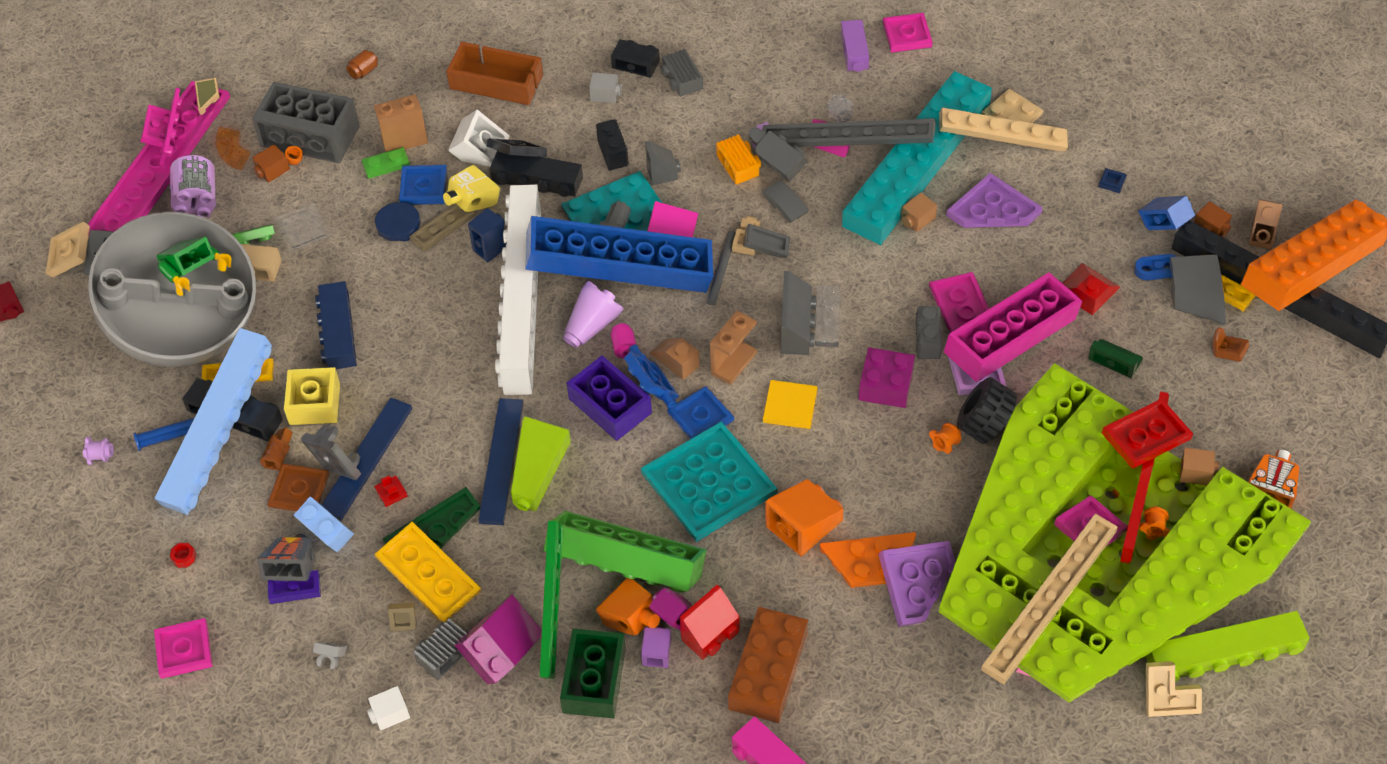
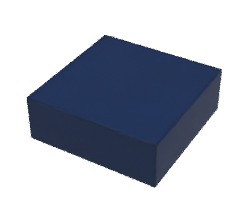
M1105 168L1098 187L1120 193L1127 174Z

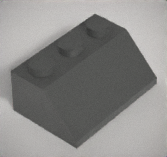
M784 271L781 354L809 355V347H814L815 333H810V328H815V314H811V310H816V296H812L811 285L789 271Z

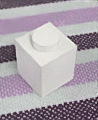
M398 686L368 698L371 708L367 709V713L372 724L378 723L380 731L410 718Z

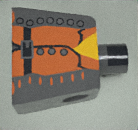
M304 534L275 539L257 558L262 580L308 581L315 561L311 539L307 538Z

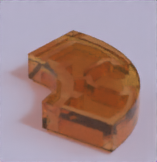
M220 127L216 135V147L221 159L229 166L242 170L250 157V152L239 145L240 132Z

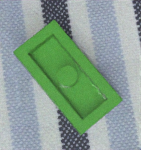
M404 147L362 159L368 179L400 170L402 166H410Z
M273 224L231 235L240 244H250L249 240L257 238L259 242L272 239L271 235L275 234Z

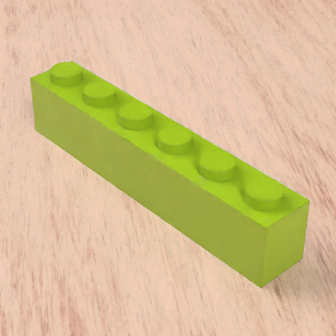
M1293 611L1167 640L1162 646L1145 657L1148 663L1173 661L1175 664L1176 682L1180 677L1189 676L1190 678H1197L1210 670L1223 672L1236 664L1245 667L1251 665L1255 660L1262 658L1265 661H1271L1284 653L1297 655L1305 649L1310 637L1298 611Z

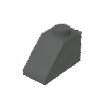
M646 141V164L652 186L678 180V172H681L678 159H674L672 151L651 141Z

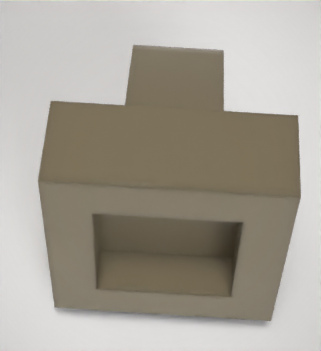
M415 603L388 605L390 631L416 630Z

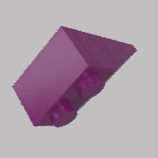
M510 594L454 646L484 682L495 684L542 637V630L514 595Z

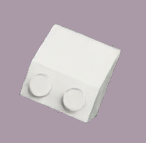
M476 110L461 120L448 151L462 162L490 167L497 150L486 147L487 139H508L509 135L480 111Z

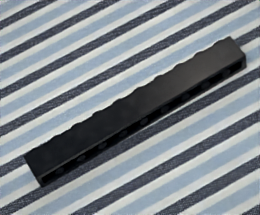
M1190 220L1184 223L1175 233L1171 248L1183 256L1217 255L1221 274L1240 285L1249 264L1259 258V256ZM1319 287L1284 308L1379 359L1387 350V322Z

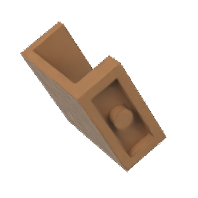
M416 94L374 105L385 152L402 147L405 150L428 143L422 110Z
M736 311L710 342L711 375L730 385L735 381L757 354L756 348L743 342L744 338L757 324L756 320Z

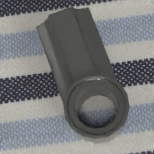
M617 201V203L612 204L605 221H601L599 225L625 228L631 214V208L624 202Z

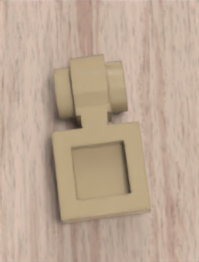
M747 216V218H742L741 227L736 230L732 252L754 256V249L743 246L745 229L748 224L760 227L761 221L757 220L756 217Z

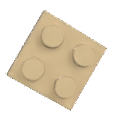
M1008 89L982 111V115L1033 123L1043 114V109L1011 89Z
M81 222L51 238L46 267L47 275L55 277L85 262L90 228L88 224Z

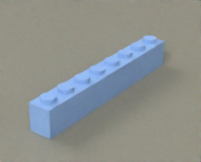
M239 328L154 498L162 506L186 515L189 514L191 509L195 508L198 502V495L202 487L207 484L209 473L218 462L219 453L230 437V430L233 424L238 421L240 410L244 402L249 399L251 388L261 374L263 363L271 354L272 345L264 335Z

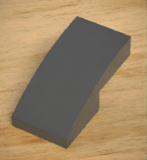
M781 180L762 191L769 203L775 209L778 208L789 223L809 211L795 192Z

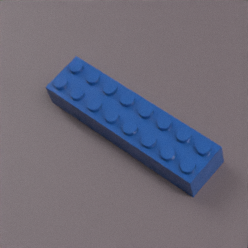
M531 216L526 232L525 270L706 293L713 279L712 240Z

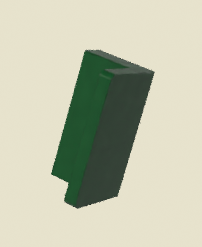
M1099 339V341L1094 340L1091 345L1088 359L1132 379L1143 357L1106 340Z

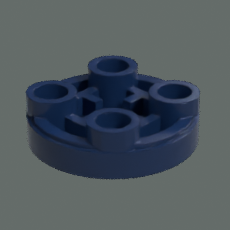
M404 202L390 203L381 208L376 214V230L378 235L384 239L408 241L410 240L409 236L420 227L419 213L411 204Z

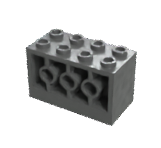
M278 82L272 83L252 118L261 147L269 148L274 144L280 151L285 152L288 147L297 146L302 150L303 156L338 164L341 163L360 127L353 98Z

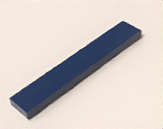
M394 398L389 399L355 452L360 456V461L356 468L360 471L361 475L357 480L340 475L322 503V506L339 521H342L410 414L412 410L410 404Z
M499 398L479 514V524L504 525L523 411V399Z

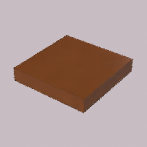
M282 463L268 501V507L297 512L310 496L320 503L330 475L329 470Z

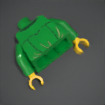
M206 236L178 242L156 256L158 269L171 283H175L176 294L179 296H183L182 289H187L190 292L188 278L180 276L186 275L210 260H217V269L220 271H226V266L231 268V256L229 254H219V251L209 244Z

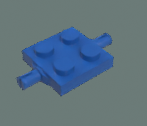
M636 344L632 345L624 359L629 365V372L640 381V388L648 395L651 393L660 400H663L667 408L675 407L677 404L675 400L679 395L657 363L646 358Z

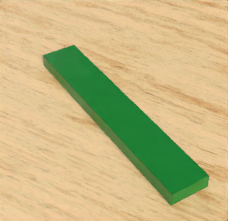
M548 521L539 676L543 679H554L556 671L563 526L558 521Z

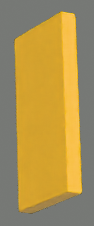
M413 522L408 524L375 553V558L441 622L451 618L481 591V587Z

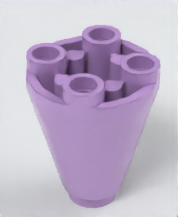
M587 281L581 289L565 328L564 341L575 348L584 345L614 321L623 311V307L613 301L615 296L606 289L600 291L596 285Z

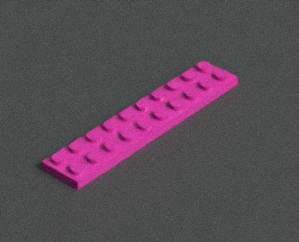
M190 82L180 96L183 97L180 109H176V112L180 114L177 125H173V128L176 129L174 141H170V145H173L171 157H166L164 164L160 165L162 148L145 144L88 223L90 226L89 233L90 230L115 232L126 223L148 215L170 184V166L172 162L180 157L191 154L230 99L229 91L219 89L220 98L214 104L211 103L205 109L206 112L200 115L195 82Z

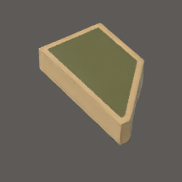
M216 78L195 81L200 115L206 112L205 109L211 103L214 104L220 98Z

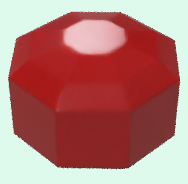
M178 543L171 548L170 559L178 568H187L195 562L196 551L189 543Z

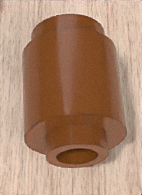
M363 50L348 62L346 70L355 80L363 78L378 66V58L372 51Z

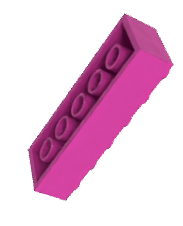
M1048 272L948 335L944 353L977 383L1076 320L1082 300Z

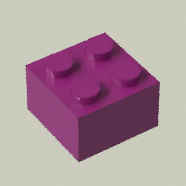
M868 347L859 385V400L906 408L914 371L915 355Z

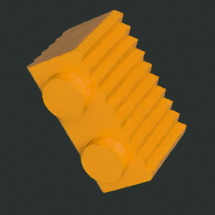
M737 134L732 138L729 137L724 141L721 140V142L716 143V156L735 185L759 176L761 161L757 155L753 156L747 140L743 141L741 136Z

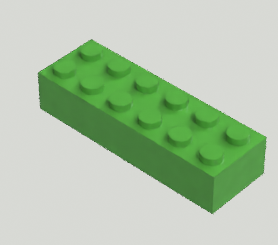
M563 511L551 520L558 521L563 526L561 559L570 558L579 565H595L604 572H620L624 577L630 579L641 578L646 580L648 584L655 586L666 585L676 592H688L702 575L707 549L569 511ZM546 534V540H545V545H544V550H543V551H545V552H546V547H547V534Z

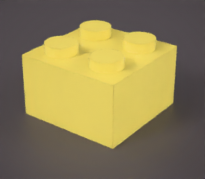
M335 367L287 371L284 411L289 425L337 423L340 382Z

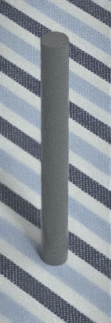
M734 231L727 233L707 299V304L716 305L732 251V244L736 234Z

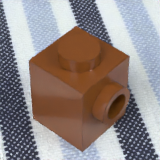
M274 144L252 157L255 165L253 167L255 174L260 179L263 177L268 183L290 170L287 157Z
M1209 201L1196 214L1194 223L1219 236L1225 237L1231 229L1230 221L1232 215Z

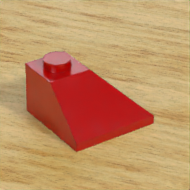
M1084 263L1062 283L1082 300L1080 308L1091 315L1120 288V286Z

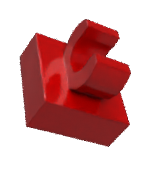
M389 475L381 479V483L374 486L385 507L408 497L407 492L396 475L393 477Z

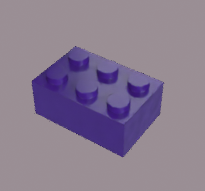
M600 356L566 383L569 400L616 441L652 414L651 397L604 356Z

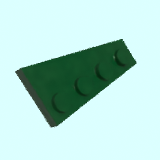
M465 487L382 539L385 545L408 524L413 522L441 549L480 510V504L468 488Z

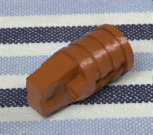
M287 427L278 430L276 435L271 436L260 459V464L264 468L280 470L289 451V442L293 433Z

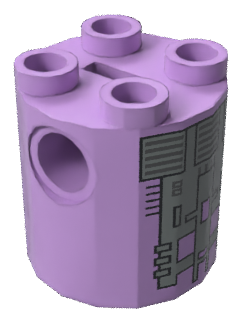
M188 155L172 162L170 166V201L174 212L193 214L203 217V214H205L206 217H210V212L216 206L215 169L210 160L201 156Z

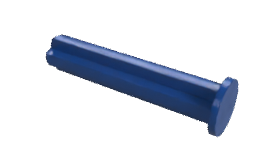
M194 418L140 434L133 433L138 451H141L143 447L186 435Z

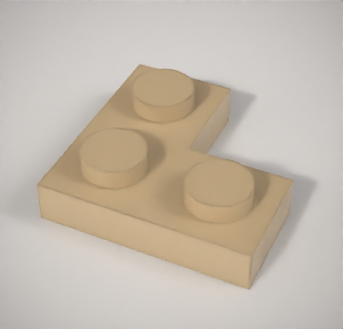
M1173 661L1146 663V711L1148 717L1202 714V688L1200 685L1175 686V664Z

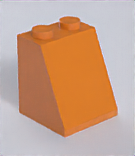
M806 479L766 501V527L802 557L843 521L844 509L838 500L831 499L825 494L821 486L813 484L810 480Z

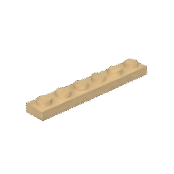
M942 108L939 112V131L1054 151H1066L1068 148L1067 129Z

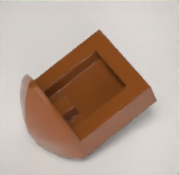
M1217 328L1212 339L1214 356L1241 362L1249 348V340L1226 336L1223 328Z

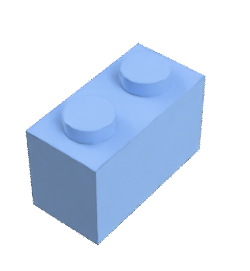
M311 496L294 514L300 522L336 552L354 535L351 530Z

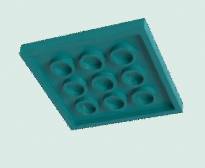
M638 171L564 202L561 206L570 221L599 225L601 221H605L612 204L617 203V201L624 202L631 208V214L625 228L647 231L655 201L662 203V201L641 171Z
M722 421L641 468V474L695 542H698L778 494V488Z

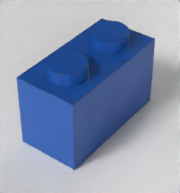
M1187 196L1156 197L1138 210L1148 230L1177 229L1195 216Z

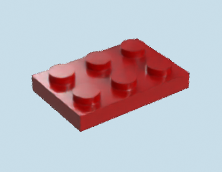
M1162 398L1104 426L1101 432L1132 469L1191 440L1193 432Z

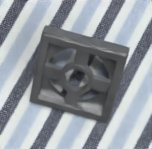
M327 423L315 435L305 433L301 437L303 444L324 469L353 480H357L361 475L360 471L356 468L360 461L359 454H354L352 451L344 453L337 443L333 442L338 433L336 426L331 427Z

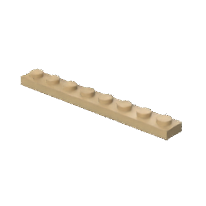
M1094 514L984 662L981 671L1003 685L1007 682L1117 532L1118 527Z

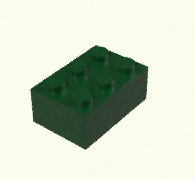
M572 628L560 695L562 713L615 719L626 651L624 633Z

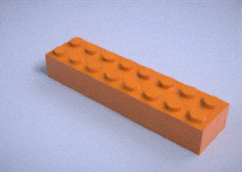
M1355 199L1251 262L1241 286L1280 311L1383 246L1387 239V219L1384 215L1369 208L1365 203Z

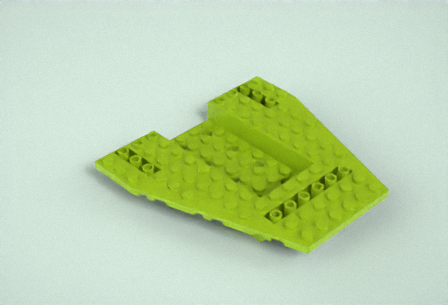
M1054 363L1015 407L1007 423L939 607L940 614L994 650L1054 570L1053 567L1048 565V561L1056 559L1060 562L1074 543L1073 540L1054 525L1057 517L1091 495L1128 526L1142 465L1132 469L1101 432L1104 426L1133 413L1132 410ZM1168 451L1155 457L1140 524L1145 522L1143 513L1146 509L1154 506L1161 507L1169 514L1166 528H1169L1170 532L1166 537L1149 540L1146 538V534L1140 530L1139 525L1132 555L1133 559L1129 564L1120 562L1121 558L1119 556L1123 550L1126 533L1106 546L1020 662L1018 668L1067 702L1073 701L1094 688L1100 681L1107 677H1112L1126 665L1133 664L1162 646L1165 641L1173 636L1180 635L1185 632L1186 628L1193 624H1198L1227 606L1233 599L1240 595H1245L1251 591V588L1269 580L1309 528L1311 521L1224 467L1218 471L1208 485L1186 483L1185 486L1188 488V491H1178L1175 485L1182 483L1180 482L1181 459ZM1113 489L1118 491L1119 496L1115 499L1108 498L1105 495L1106 492L1113 491ZM1098 587L1103 590L1104 594L1102 596H1095L1090 592V589Z

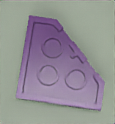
M989 173L947 210L946 216L963 228L1028 226L1042 214L1043 207Z
M950 541L883 550L878 554L898 627L919 624L927 619L932 605L938 599L956 563Z

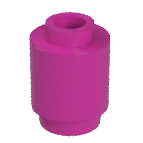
M624 323L617 324L612 328L610 336L614 353L618 358L624 359L629 353V348L636 344L634 332L629 325Z

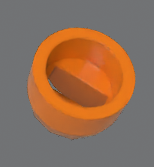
M290 146L285 150V156L290 165H298L301 162L303 153L299 147Z

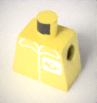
M472 165L449 179L448 191L443 194V199L448 206L456 203L465 212H471L497 204L500 187L475 165Z

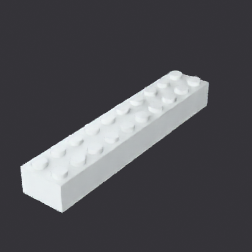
M510 185V195H506V208L509 209L508 212H505V226L508 227L503 232L504 243L507 244L502 249L503 261L506 262L505 265L501 266V277L505 279L504 284H500V296L503 298V302H499V315L502 316V319L498 321V335L501 336L500 340H497L499 359L495 361V370L498 373V386L503 387L504 395L532 394L538 271L525 270L526 232L531 216L541 217V208L537 185Z

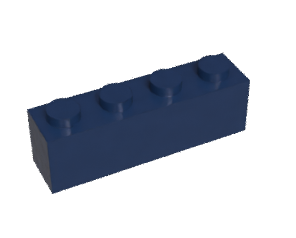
M346 281L318 285L319 295H315L317 309L321 310V313H317L319 327H322L323 330L319 331L320 344L324 345V349L320 350L322 363H327L328 368L335 367L336 369L357 366L350 298Z

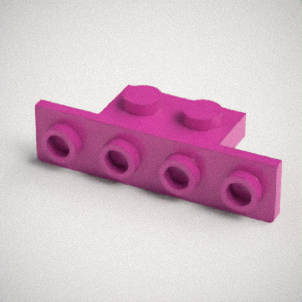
M176 88L174 91L170 110L149 104L146 111L140 142L162 148L160 165H163L166 157L170 158L173 145H170V141L173 142L176 135V129L173 128V125H177L180 114L176 112V109H180L183 98L179 97L180 88Z

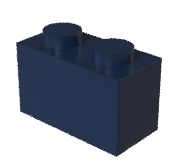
M488 208L468 223L472 249L487 263L499 255L507 244L504 243L503 237L505 230L504 219L500 214H495Z

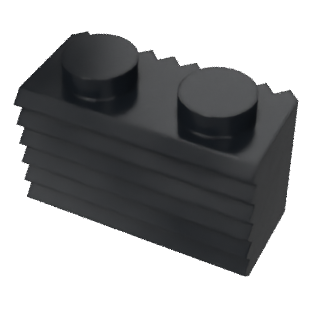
M619 39L613 53H611L613 69L649 78L652 77L660 62L658 48L652 45L638 44L633 40Z
M613 119L597 123V141L608 171L627 167L629 165L628 148L625 145L617 120Z

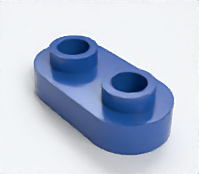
M1162 254L1141 257L1136 261L1134 273L1142 280L1171 278V268L1166 269L1165 267H1170V258L1177 256Z

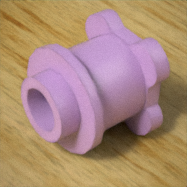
M90 436L85 437L83 457L86 458L87 464L92 465L93 460L108 462L109 457H112L114 453L113 444L109 443L107 438H103L102 441H92Z

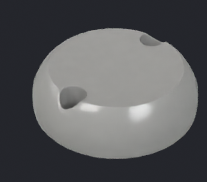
M162 212L132 220L118 228L105 240L96 253L91 265L88 294L90 306L98 326L108 340L119 350L132 358L151 365L183 367L202 363L218 356L231 346L239 328H246L255 305L256 278L251 260L245 249L226 229L206 218L193 214ZM206 236L209 244L217 249L219 254H229L231 256V268L226 266V271H220L217 269V260H210L186 275L180 276L188 278L190 292L187 289H182L183 296H179L176 294L175 283H171L158 269L156 256L178 242Z

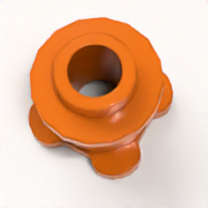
M945 423L938 432L936 430L929 432V436L933 441V447L939 452L944 451L946 454L951 453V446L953 444L957 445L962 439L960 429L951 423Z
M1157 506L1144 511L1143 518L1145 522L1140 524V530L1146 534V538L1156 540L1159 537H1166L1170 532V529L1166 528V522L1169 519L1168 512Z

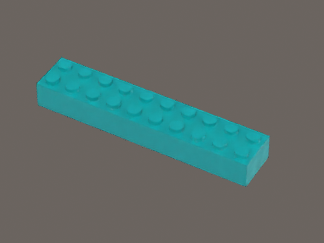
M954 71L916 118L935 120L934 143L896 144L843 210L842 227L881 245L901 220L902 206L919 193H922L966 136L939 131V112L941 109L947 108L982 114V111L990 104L992 87Z

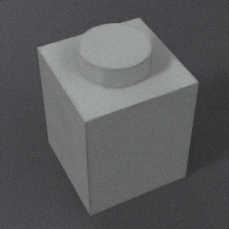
M592 73L589 87L591 102L616 103L617 96L622 95V84L618 82V74Z

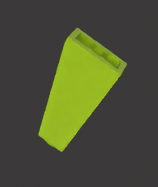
M526 416L524 417L511 489L513 504L522 511H528L529 509L536 512L571 443L569 430Z

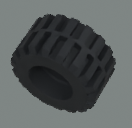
M992 377L984 379L972 390L962 405L957 419V428L981 444L990 442L1002 431L1012 416L1016 406L1017 394Z

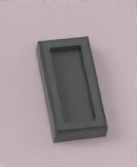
M752 224L746 226L744 247L779 258H787L790 244L789 236Z

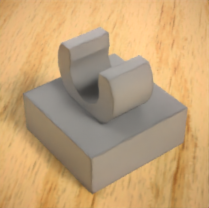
M324 641L315 642L313 653L321 654L317 658V666H323L325 659L328 657L331 660L330 669H335L339 664L338 657L345 656L347 646Z

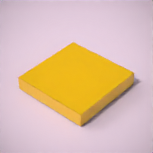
M770 380L763 423L811 429L818 386Z

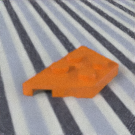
M916 532L820 543V551L828 557L837 572L841 573L851 588L886 584L878 554L883 550L913 546Z

